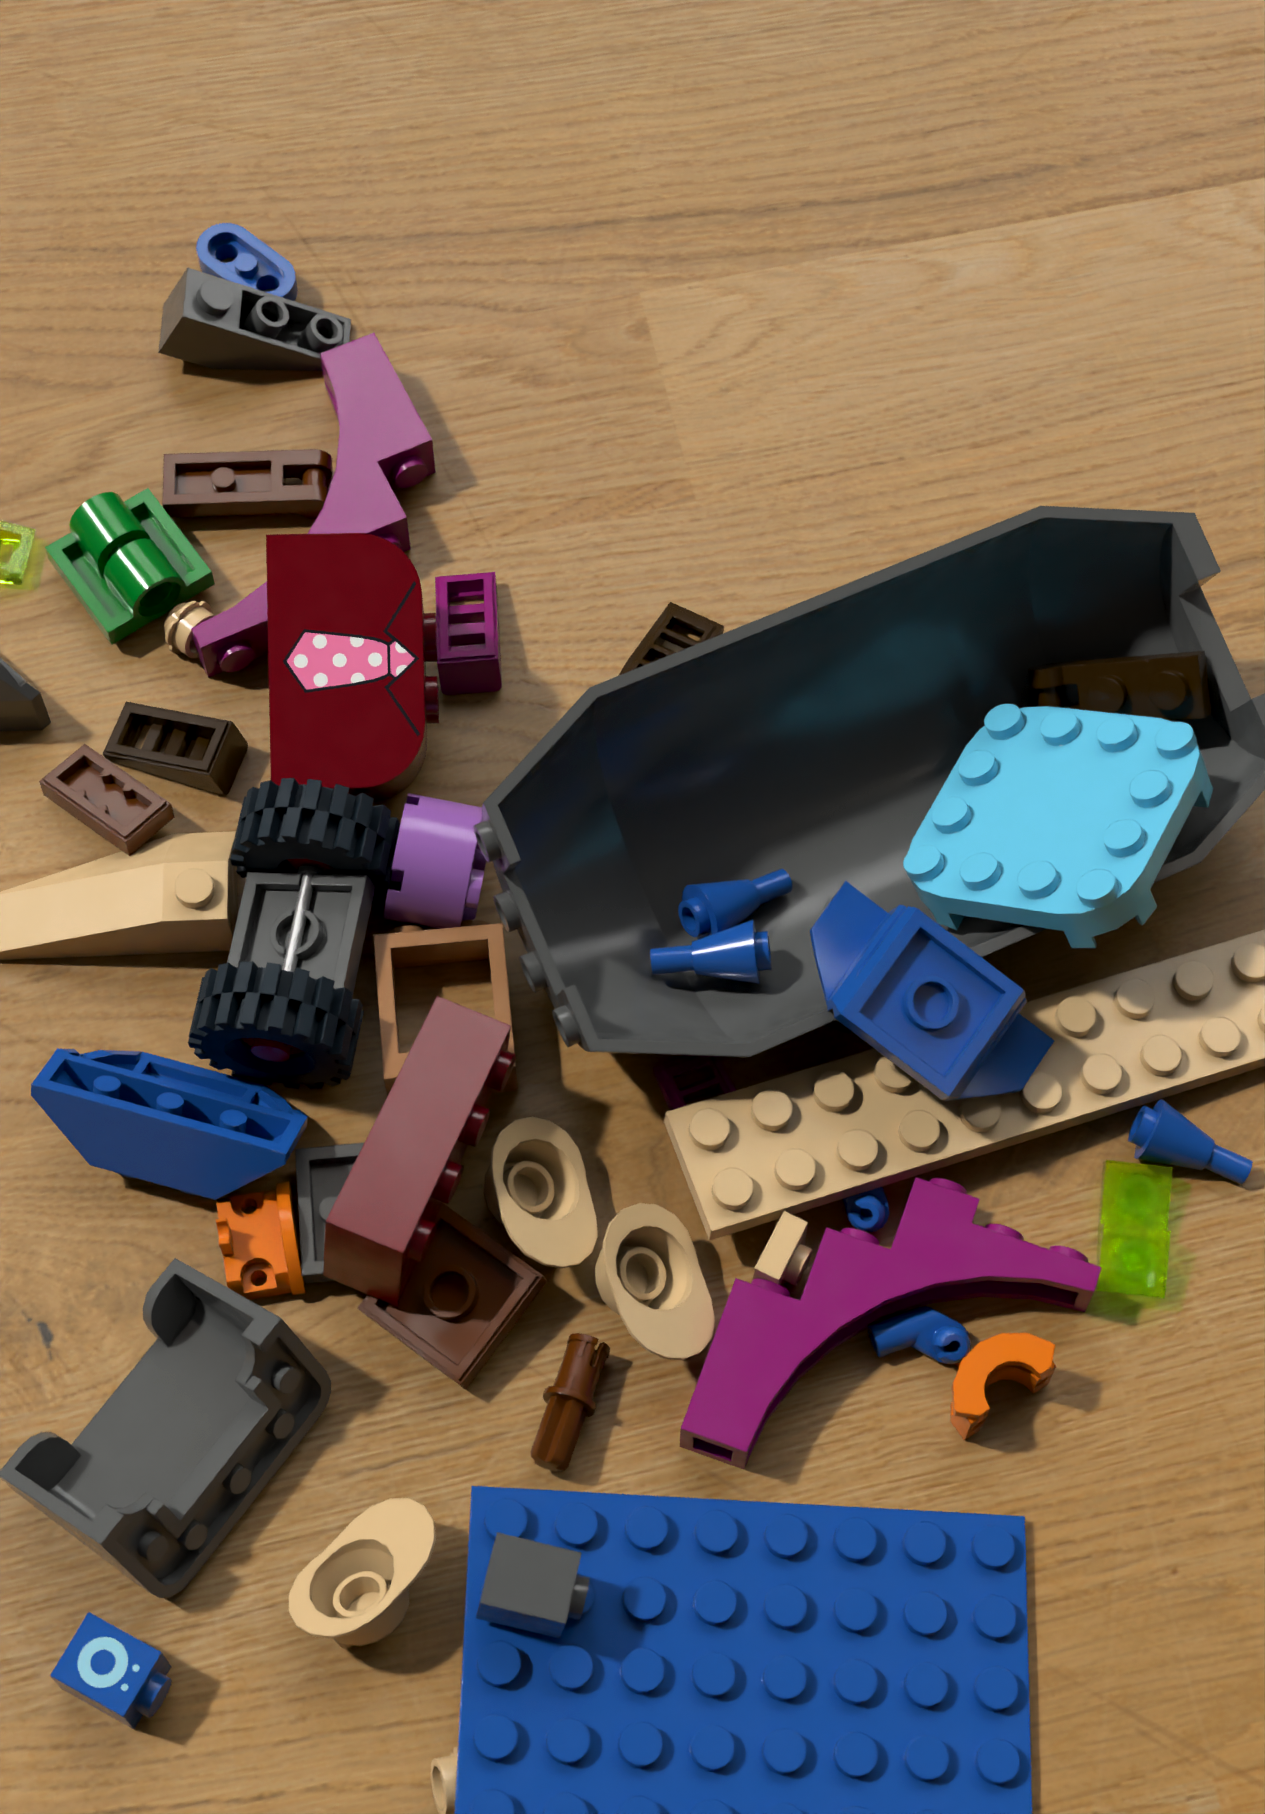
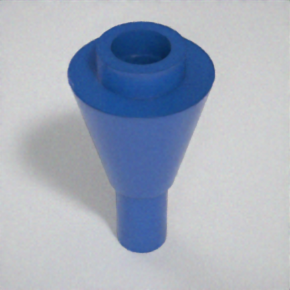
M779 869L751 881L743 879L687 885L682 892V901L678 906L681 924L691 937H697V939L734 927L756 911L760 904L790 893L792 891L791 878L784 869Z
M754 919L692 941V945L650 949L653 975L694 971L695 974L760 984V971L772 969L768 931L756 932Z
M1160 1099L1153 1109L1147 1106H1143L1140 1109L1128 1136V1142L1136 1145L1134 1158L1137 1160L1197 1170L1205 1168L1241 1185L1246 1181L1253 1164L1252 1160L1216 1145L1215 1140L1163 1099Z

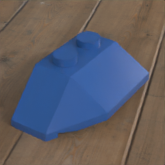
M57 1048L31 1084V1096L89 1165L116 1172L124 1177L138 1178L178 1189L186 1194L199 1195L214 1200L285 1165L307 1127L308 1116L300 1110H293L285 1099L264 1084L142 1051L98 1050L79 1054L75 1049Z

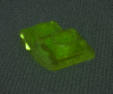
M1105 1160L1103 1162L1096 1264L1102 1267L1096 1284V1291L1159 1299L1165 1298L1171 1231H1167L1173 1167Z

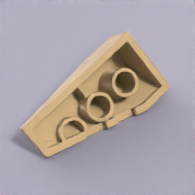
M236 831L171 834L143 844L130 856L121 851L1 891L0 960L230 951L237 921V866H233L230 860Z

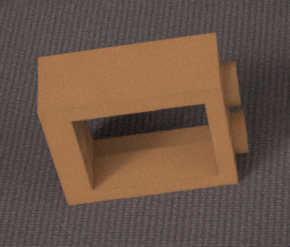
M483 920L461 921V927L432 930L407 925L396 927L390 930L388 934L373 935L383 1076L387 1096L409 1052L400 1053L394 968L490 960L495 1019L511 1025L507 1051L514 1053L503 923L489 924ZM515 1063L509 1079L501 1092L518 1091ZM492 1088L491 1093H500V1091Z

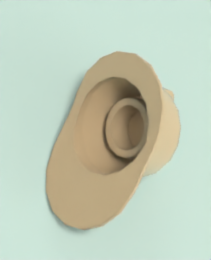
M537 1117L514 1120L499 1132L492 1147L491 1163L484 1177V1196L488 1209L496 1220L505 1226L510 1239L528 1257L542 1265L561 1269L579 1265L592 1253L598 1238L597 1217L580 1150L569 1134L552 1121Z
M638 1203L622 1209L608 1225L603 1240V1249L600 1251L595 1266V1281L601 1299L613 1312L620 1315L630 1335L645 1350L664 1359L685 1360L699 1354L712 1338L715 1316L712 1300L688 1230L675 1214L659 1205Z
M390 1498L370 1506L356 1517L296 1577L289 1592V1613L296 1626L313 1637L333 1638L344 1649L353 1645L364 1646L376 1643L392 1634L403 1622L408 1610L409 1587L430 1561L436 1542L435 1521L426 1507L410 1498Z

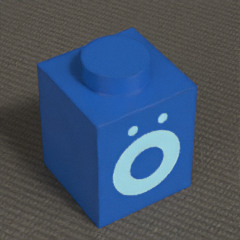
M90 1612L87 1613L50 1675L64 1691L132 1729L136 1728L143 1715L151 1718L165 1700L172 1679L166 1676L171 1665L162 1652Z

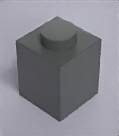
M497 1532L476 1618L560 1639L567 1618L580 1621L590 1581L589 1577L577 1575L582 1553Z

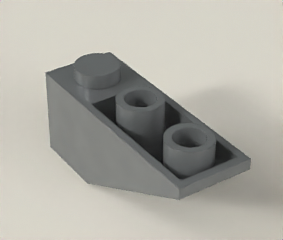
M187 268L163 304L158 353L211 369L323 371L320 353L350 341L351 319Z

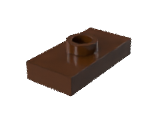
M86 744L82 745L39 781L44 796L129 856L175 818L170 802Z

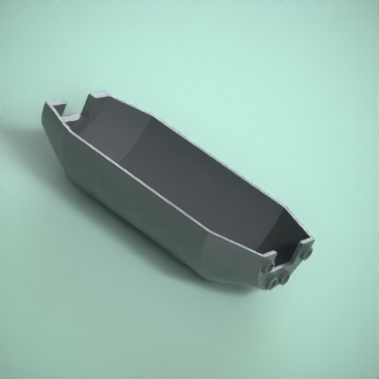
M1038 506L589 687L483 802V822L473 825L474 834L481 852L487 862L493 861L503 891L493 896L499 917L508 932L518 930L527 951L526 954L519 956L524 975L534 993L545 989L555 1008L552 1010L554 1021L566 1046L570 1047L578 1044L587 1052L751 1057L837 1020L834 1018L833 1009L829 1011L827 1009L810 936V929L822 914L828 896L834 897L842 884L847 881L886 912H890L898 905L915 907L937 923L933 913L920 900L903 866L904 858L908 854L913 837L965 746L979 729L985 726L984 719L987 713L1001 704H1014L1019 709L1023 707H1039L1037 689L1030 688L1028 668L1032 666L1059 662L1205 651L1212 713L1206 718L1170 721L1185 722L1192 727L1206 765L1213 792L1208 808L1192 807L1154 883L1201 863L1265 790V693L1251 699L1201 589L1202 585L1220 573L1221 570L1195 513ZM1077 684L1062 685L1064 705L1079 704ZM779 869H784L789 874L792 881V891L790 893L760 904L756 911L739 923L742 924L754 919L756 932L768 931L772 969L760 971V984L695 974L694 971L652 974L650 949L692 945V941L698 940L697 937H691L685 931L679 918L678 906L682 901V892L687 885L743 879L751 881ZM964 916L957 930L939 924L981 957L1046 930V928Z

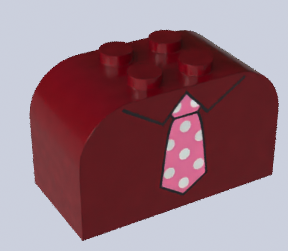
M372 534L266 535L271 781L280 786L282 778H295L298 784L307 785L308 779L321 780L322 787L334 789L335 785L339 784L349 787L348 794L357 796L364 793L374 798L373 802L391 798L405 790L417 777L427 752V724H439L437 676H426V662H438L436 613H424L422 589L418 573L411 560L400 548L390 541Z

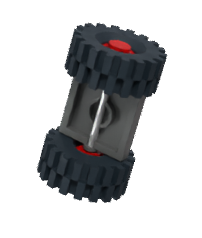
M282 778L280 786L271 780L265 781L260 784L259 789L252 787L247 791L246 797L244 796L230 858L231 864L237 866L236 872L242 878H246L229 956L227 963L218 966V971L211 968L205 972V977H202L188 1039L189 1047L195 1048L194 1054L200 1059H210V1066L218 1070L228 1068L232 1070L231 1075L245 1079L250 1076L257 1078L260 1084L272 1085V1082L283 1083L286 1088L299 1089L300 1084H305L310 1089H322L324 1083L333 1087L341 1084V1079L347 1080L350 1077L364 1013L361 1001L359 999H352L371 906L379 901V896L385 898L390 887L392 864L400 828V822L397 817H390L391 810L385 805L372 806L374 798L364 793L353 796L348 794L349 787L336 784L334 789L322 787L321 780L308 779L307 785L298 784L295 778Z

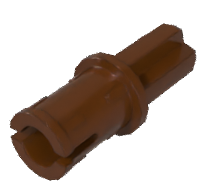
M581 1333L569 1335L567 1348L554 1385L544 1390L543 1399L547 1406L531 1449V1457L534 1459V1463L544 1469L563 1472L568 1468L585 1417H590L595 1413L596 1404L592 1399L605 1361L610 1354V1347L605 1342L599 1343L598 1349L594 1350L598 1342L596 1337Z

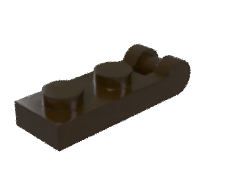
M1205 651L1059 662L1028 668L1030 688L1037 689L1039 706L1155 717L1169 721L1206 718L1212 713ZM1077 684L1079 704L1064 705L1062 685Z

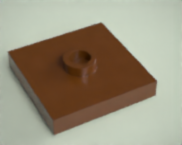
M442 1203L434 1221L437 1225L431 1244L421 1262L417 1261L398 1306L367 1295L358 1306V1309L466 1390L547 1283V1280L538 1271Z

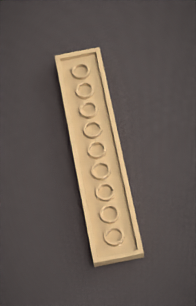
M1265 930L1026 1002L1019 1014L1055 1041L1020 1092L957 1100H941L874 1048L667 1111L664 1123L709 1241L780 1219L783 1211L793 1215L1264 1067Z

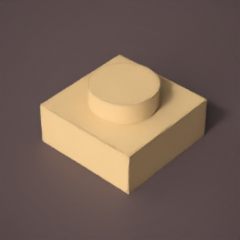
M783 1211L754 1268L753 1279H766L781 1286H784L785 1282L795 1286L798 1284L813 1252V1249L805 1246L807 1221Z

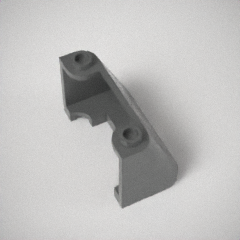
M176 1258L150 1287L143 1305V1320L157 1340L75 1441L70 1444L53 1432H40L26 1440L0 1470V1478L17 1494L133 1582L159 1598L171 1597L181 1592L192 1581L321 1416L331 1394V1379L327 1371L282 1318Z

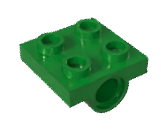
M149 488L126 501H123L114 492H104L91 497L80 505L72 515L69 523L71 532L45 547L49 561L111 645L215 584L212 571Z

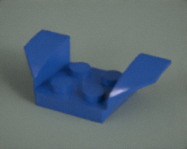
M845 881L810 929L814 957L828 1011L833 1009L835 1019L941 1100H957L1020 1092L1055 1041L1019 1014L1027 1002L1024 998V989L918 908L898 905L890 912H886Z

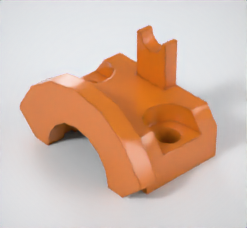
M290 1182L277 1183L276 1189L217 1199L218 1219H216L219 1246L224 1259L227 1287L248 1300L292 1293V1295L306 1293L296 1235L295 1210ZM249 1206L257 1207L251 1214L244 1213V1210ZM258 1278L267 1279L261 1286L253 1285L254 1281Z
M1001 1333L979 1342L973 1346V1349L961 1362L955 1363L958 1371L952 1385L950 1421L964 1441L980 1431V1428L985 1423L987 1413L990 1410L985 1398V1389L990 1384L999 1380H1013L1025 1385L1032 1393H1036L1049 1384L1056 1368L1052 1361L1055 1345L1052 1342L1030 1333Z

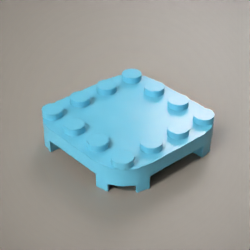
M1001 704L991 709L985 716V726L980 728L965 746L913 837L908 854L904 858V869L920 900L933 913L937 923L955 930L958 929L964 916L1064 931L1071 948H1096L1097 943L1094 936L1116 930L1134 917L1139 924L1144 925L1157 908L1150 889L1192 807L1208 808L1213 792L1206 765L1192 727L1185 722H1172L1162 718L1051 706L1023 707L1019 709L1014 704Z

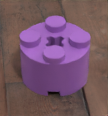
M408 793L392 864L391 889H388L384 919L435 929L461 927V921L475 920L486 859L476 840L473 825L483 822L482 807Z

